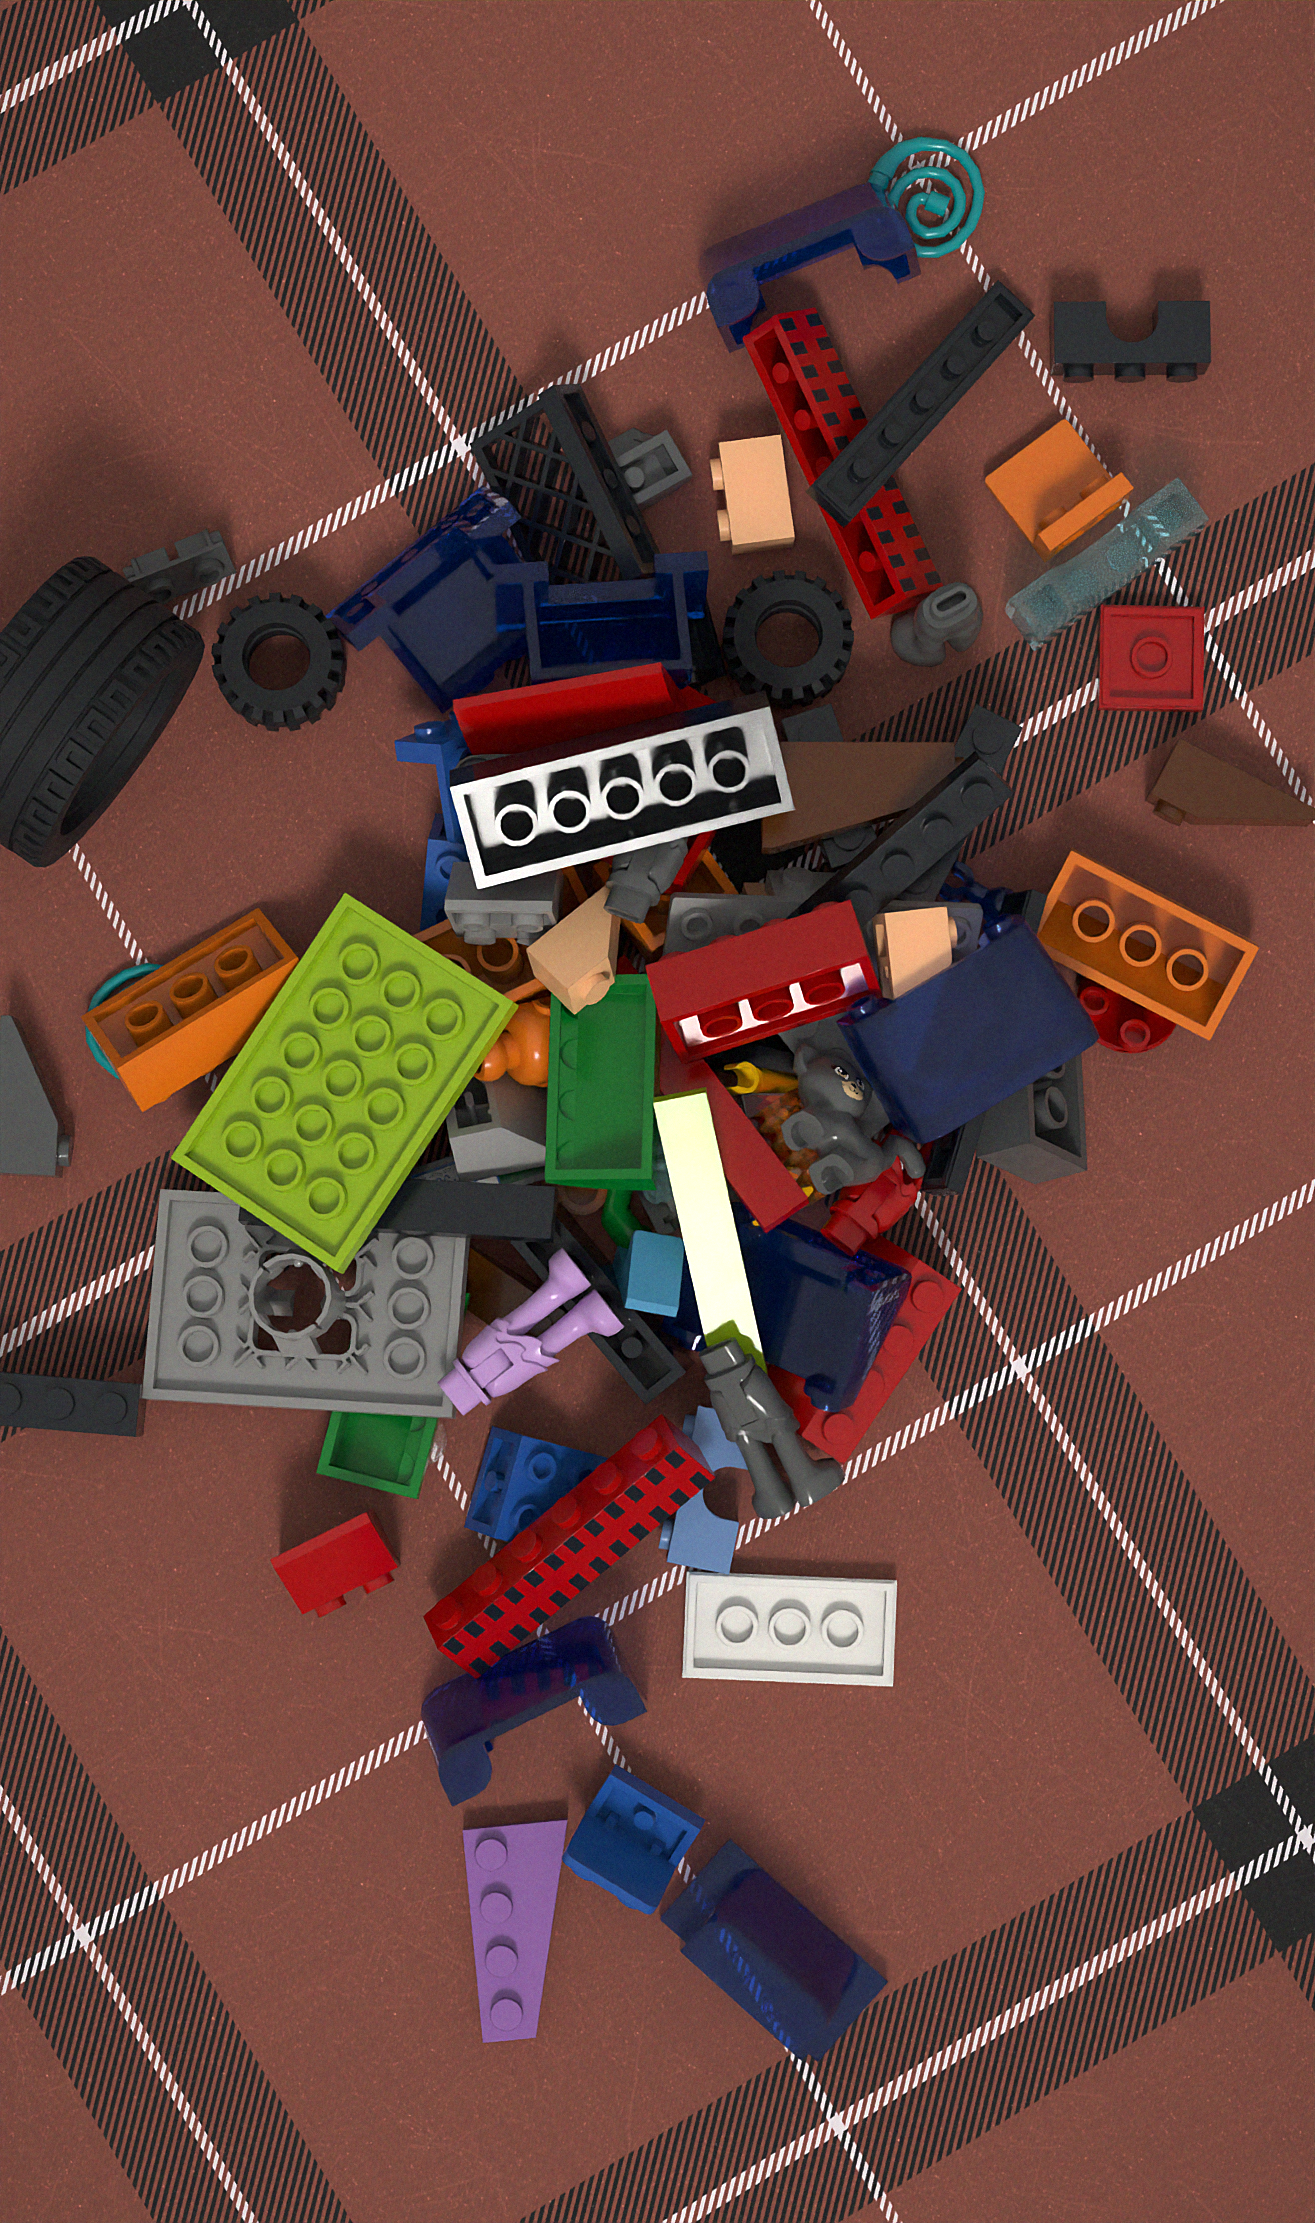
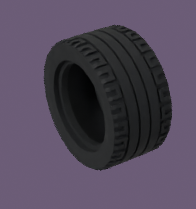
M77 557L58 569L27 600L0 633V844L9 851L16 853L34 867L45 868L54 864L88 832L121 792L146 758L183 700L196 675L205 649V644L199 631L181 620L176 614L158 603L120 574L113 572L112 569L95 557Z

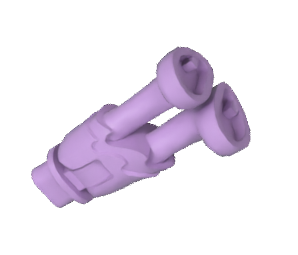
M563 1248L554 1253L548 1261L549 1277L543 1285L515 1310L503 1318L497 1317L490 1325H487L466 1346L462 1359L457 1358L452 1361L455 1369L437 1382L463 1416L480 1402L487 1406L492 1402V1398L505 1395L535 1375L548 1371V1366L561 1361L554 1357L558 1352L587 1333L595 1332L609 1337L624 1328V1325L594 1288L541 1335L535 1337L525 1334L559 1306L591 1286L590 1281Z

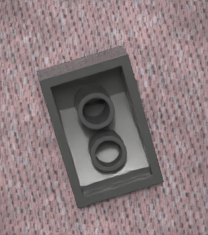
M1020 994L976 1146V1157L1026 1181L1037 1184L1088 1171L1080 1023L1025 994Z

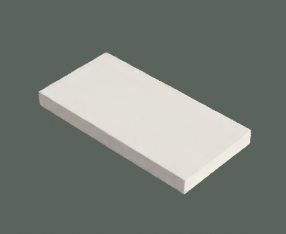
M687 1571L682 1678L893 1687L897 1580L729 1573L728 1575L718 1572Z

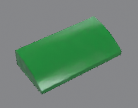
M647 974L615 975V983L610 986L606 995L595 1004H587L575 1015L551 992L545 1154L546 1183L595 1189L657 1190L659 1128L653 1098L659 1097L661 1022Z
M466 1293L464 1321L471 1297L469 1293ZM332 1411L316 1473L419 1499L439 1418Z

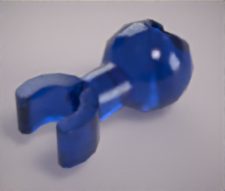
M956 861L952 868V874L960 877L964 882V886L954 888L947 883H943L939 895L950 902H959L966 899L971 903L980 904L983 910V918L990 925L995 926L1004 896L1015 892L1011 888L1003 886L991 889L974 880V874L969 866Z

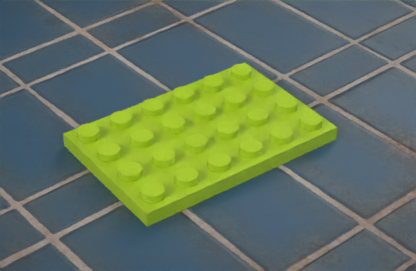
M345 892L174 1151L171 1159L323 1263L343 1274L519 1005Z

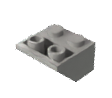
M453 862L445 896L444 910L456 936L464 937V942L468 944L491 945L496 942V938H517V943L530 946L563 920L564 875L560 868L477 889L470 862Z
M506 1071L501 1078L490 1082L480 1081L474 1076L472 1077L446 1117L449 1140L459 1181L470 1182L545 1166L546 1140L544 1137L547 1124L548 1087L522 1085L512 1079Z

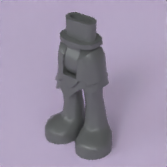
M955 582L938 588L918 604L915 613L903 614L894 622L890 633V643L894 652L902 661L914 666L934 667L941 665L946 659L944 641L947 640L950 646L957 652L966 651L974 644L981 631L984 615L981 603L978 601L974 591L965 583Z
M689 836L614 855L612 874L606 881V886L610 889V893L603 907L604 910L623 919L639 924L643 923L649 907L658 905L660 895L671 886L684 863L683 859L688 853L687 841Z
M735 1337L711 1345L699 1353L698 1356L708 1372L703 1380L710 1389V1400L718 1416L721 1428L728 1441L736 1442L755 1487L751 1501L759 1518L774 1519L790 1512L797 1501L801 1507L809 1506L841 1485L846 1476L841 1465L833 1458H821L814 1461L809 1456L795 1432L800 1428L801 1424L793 1415V1409L780 1396L768 1375L760 1366L755 1364L756 1361L752 1353L744 1354ZM763 1442L773 1443L788 1477L782 1476L779 1473Z

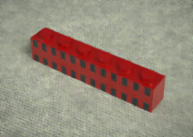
M815 307L776 314L742 338L809 486L814 483L868 423ZM893 475L844 528L819 505L871 620L909 610L943 586Z
M663 1414L659 1415L423 1615L437 1649L475 1679L480 1677L716 1478L699 1446Z

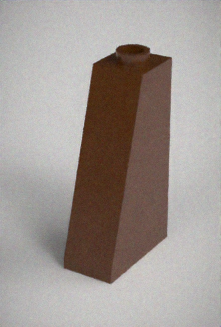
M779 742L795 810L761 818V854L778 853L899 818L964 761V757H955V742Z

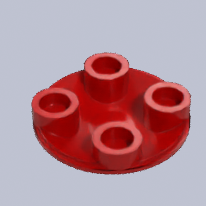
M1085 976L1079 985L1076 996V1008L1079 1019L1087 1033L1095 1041L1108 1049L1128 1054L1147 1052L1164 1043L1177 1025Z

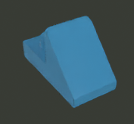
M635 1230L628 1249L617 1246L612 1265L624 1308L676 1317L679 1307L684 1256V1241L682 1238Z

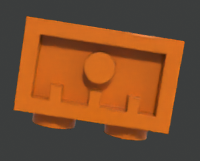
M1065 419L1058 422L990 473L984 481L986 487L1045 563L1127 502L1134 489L1122 472L1114 478L1109 475L1069 421Z

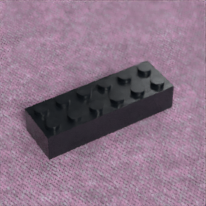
M765 690L449 770L450 790L477 889L795 810Z

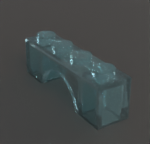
M1177 477L1137 506L1126 518L1088 548L1060 566L1051 568L1011 597L1004 611L1035 652L1200 533L1209 518L1179 477Z

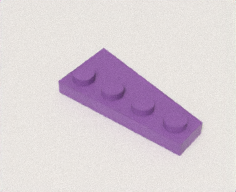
M568 1818L463 1828L483 2043L536 2038Z

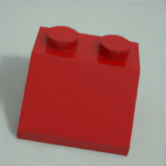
M374 1509L270 1559L276 1573L302 1615L315 1609L319 1618L346 1605L347 1602L343 1594L361 1585L365 1593L368 1594L394 1581V1578L390 1571L401 1565Z

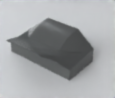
M633 427L608 441L640 511L670 496L692 479L693 474L668 430L658 435H651Z

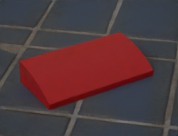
M659 662L453 700V710L472 755L515 754L689 710V704L663 664Z

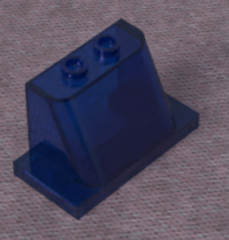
M482 485L325 616L327 619L330 618L337 633L359 652L377 638L433 706L443 714L453 706V700L463 698L469 692L470 694H475L487 687L495 677L494 671L508 659L514 661L524 656L534 646V638L558 619L562 612L502 536V533L518 521L521 516L508 500Z
M707 551L654 554L652 579L549 586L547 561L494 565L495 632L523 630L530 686L661 662L679 690L691 683L693 671L688 619L704 618L709 576Z
M731 1838L722 1845L660 1916V1920L679 1936L680 1952L801 2061L809 2054L818 2062L888 1983V1980Z

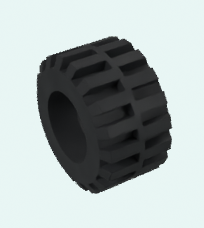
M784 570L773 571L770 578L764 579L761 575L752 580V584L747 590L742 588L735 596L734 604L728 608L723 627V659L727 662V671L732 680L736 679L738 681L740 690L745 695L765 690L769 704H780V709H791L794 704H801L802 707L813 704L814 699L821 696L824 698L832 691V687L837 682L839 683L844 676L854 643V630L851 628L852 617L849 608L845 609L842 605V596L837 590L831 592L827 589V582L818 576L815 581L806 578L807 572L795 570V575H785ZM780 613H793L807 619L817 631L819 639L818 648L813 658L805 664L796 667H781L769 662L760 653L756 641L758 629L766 619Z
M281 592L269 593V599L260 600L258 595L247 599L250 605L242 610L237 605L229 612L232 619L227 625L223 622L220 624L217 630L219 635L218 643H213L211 655L214 658L212 670L219 685L218 688L230 707L237 714L242 715L248 723L256 727L260 724L265 726L268 731L279 732V727H288L289 731L301 729L300 724L310 721L311 725L321 719L319 714L324 709L330 711L336 704L334 698L337 692L342 693L345 685L343 675L344 671H347V660L335 626L330 618H326L322 609L314 603L311 605L305 603L303 597L294 594L291 595V598H283ZM280 635L292 636L301 640L309 651L310 664L306 674L297 684L283 690H269L260 687L253 680L249 664L252 654L262 642Z

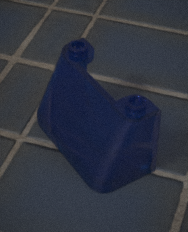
M869 182L856 185L718 242L705 250L700 257L698 265L699 277L713 318L729 353L746 347L742 338L751 332L753 321L757 315L768 310L759 288L760 285L855 247L864 270L874 266L884 268L893 275L897 284L921 275L916 248L906 222L885 188L879 184Z
M1011 913L996 916L983 925L984 934L978 940L979 949L894 1000L889 998L877 999L874 994L859 998L847 1007L846 1011L848 1014L836 1021L892 1126L896 1131L916 1143L931 1142L948 1134L1082 1053L1100 1037L1089 1014L1024 916L1019 914L1011 915Z
M731 1202L765 1361L804 1378L803 1391L811 1398L810 1402L816 1408L828 1412H840L842 1409L852 1406L907 1298L912 1274L905 1268L862 1249H859L854 1256H848L827 1240L820 1231L790 1218H787L765 1233L760 1226L753 1225L752 1221L755 1219L742 1202ZM684 1246L676 1317L664 1315L661 1331L678 1338L680 1346L692 1351L701 1352L707 1348Z
M585 1616L573 1620L508 1652L477 1679L467 1672L436 1687L426 1696L422 1703L421 1718L440 1782L452 1807L479 1794L491 1780L492 1764L488 1755L494 1749L491 1739L580 1696L590 1716L600 1724L609 1726L623 1724L647 1712L648 1701L613 1629L606 1621L595 1616Z

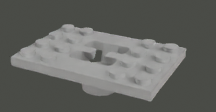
M160 1189L142 1391L143 1399L456 1419V1406L437 1382L455 1369L452 1361L461 1358L470 1238L370 1232L354 1257L357 1262L355 1285L351 1290L343 1291L340 1290L332 1272L322 1265L323 1262L271 1226L242 1225L238 1221L240 1205L221 1192ZM284 1253L283 1255H277L264 1263L265 1258L269 1254ZM303 1263L311 1265L312 1270L324 1281L326 1291L320 1302L322 1313L316 1320L318 1326L312 1324L299 1332L294 1329H290L288 1333L280 1332L271 1324L267 1316L293 1317L295 1290L275 1289L267 1284L270 1280L276 1278L288 1265L294 1264L295 1267H301ZM336 1319L348 1320L352 1327L349 1350L340 1355L323 1354L316 1338L327 1332ZM259 1326L273 1336L280 1351L260 1349L258 1346Z

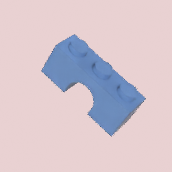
M698 1405L696 1416L685 1414L682 1432L699 1446L713 1472L723 1467H736L748 1470L736 1442H730L726 1439L714 1408ZM701 1489L676 1511L675 1519L667 1518L663 1522L658 1548L668 1550L667 1562L729 1575L739 1521L719 1517L712 1513L704 1503L703 1489Z

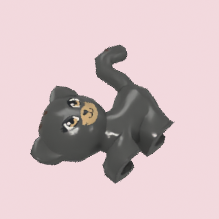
M802 1043L797 1048L794 1056L793 1071L798 1077V1095L804 1108L791 1115L781 1125L785 1143L790 1149L799 1151L808 1148L817 1151L819 1157L816 1158L809 1168L811 1180L817 1191L826 1195L832 1194L844 1186H856L874 1182L883 1171L892 1166L897 1155L904 1164L907 1174L912 1179L922 1177L926 1171V1165L922 1154L910 1139L890 1134L880 1147V1145L868 1138L855 1123L864 1115L865 1109L872 1098V1087L866 1080L861 1078L860 1073L841 1057L834 1055L821 1056L817 1049L809 1044Z

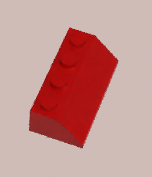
M851 899L841 903L834 901L822 903L816 906L810 913L791 919H773L764 923L760 929L739 936H720L711 941L708 946L689 952H671L662 956L658 962L645 966L660 1022L681 1064L884 1000Z
M878 1235L871 1244L864 1243L854 1256H848L844 1253L767 1367L769 1378L780 1396L793 1409V1415L801 1424L800 1428L795 1432L844 1465L962 1289L881 1235Z

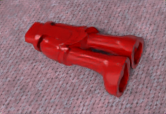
M909 1082L903 1084L899 1091L906 1110L898 1116L894 1125L880 1143L877 1139H873V1142L881 1147L890 1134L910 1139L913 1142L943 1110V1100L931 1090L918 1084ZM939 1123L919 1150L926 1167ZM898 1155L892 1166L883 1171L874 1182L842 1187L838 1201H835L829 1208L831 1217L820 1231L827 1240L846 1255L854 1256L864 1243H873L879 1234L895 1225L916 1202L917 1193L921 1189L924 1175L920 1178L912 1179L907 1174L905 1168L902 1171Z

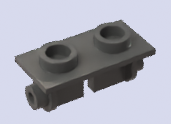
M204 529L202 532L175 542L174 544L180 558L170 561L165 547H162L140 557L130 559L131 565L122 568L129 582L162 605L169 603L175 597L200 587L212 586L221 579L237 573L219 529L209 533L208 529Z

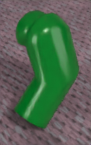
M607 1189L601 1214L602 1227L617 1246L628 1249L635 1230L649 1232L651 1230L647 1225H641L639 1220L629 1210L633 1190Z

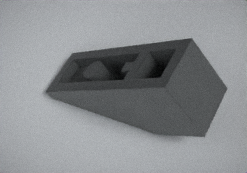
M1 1015L0 1175L63 1178V1166L70 1167L72 1163V1135H65V1124L20 1021L10 1015Z

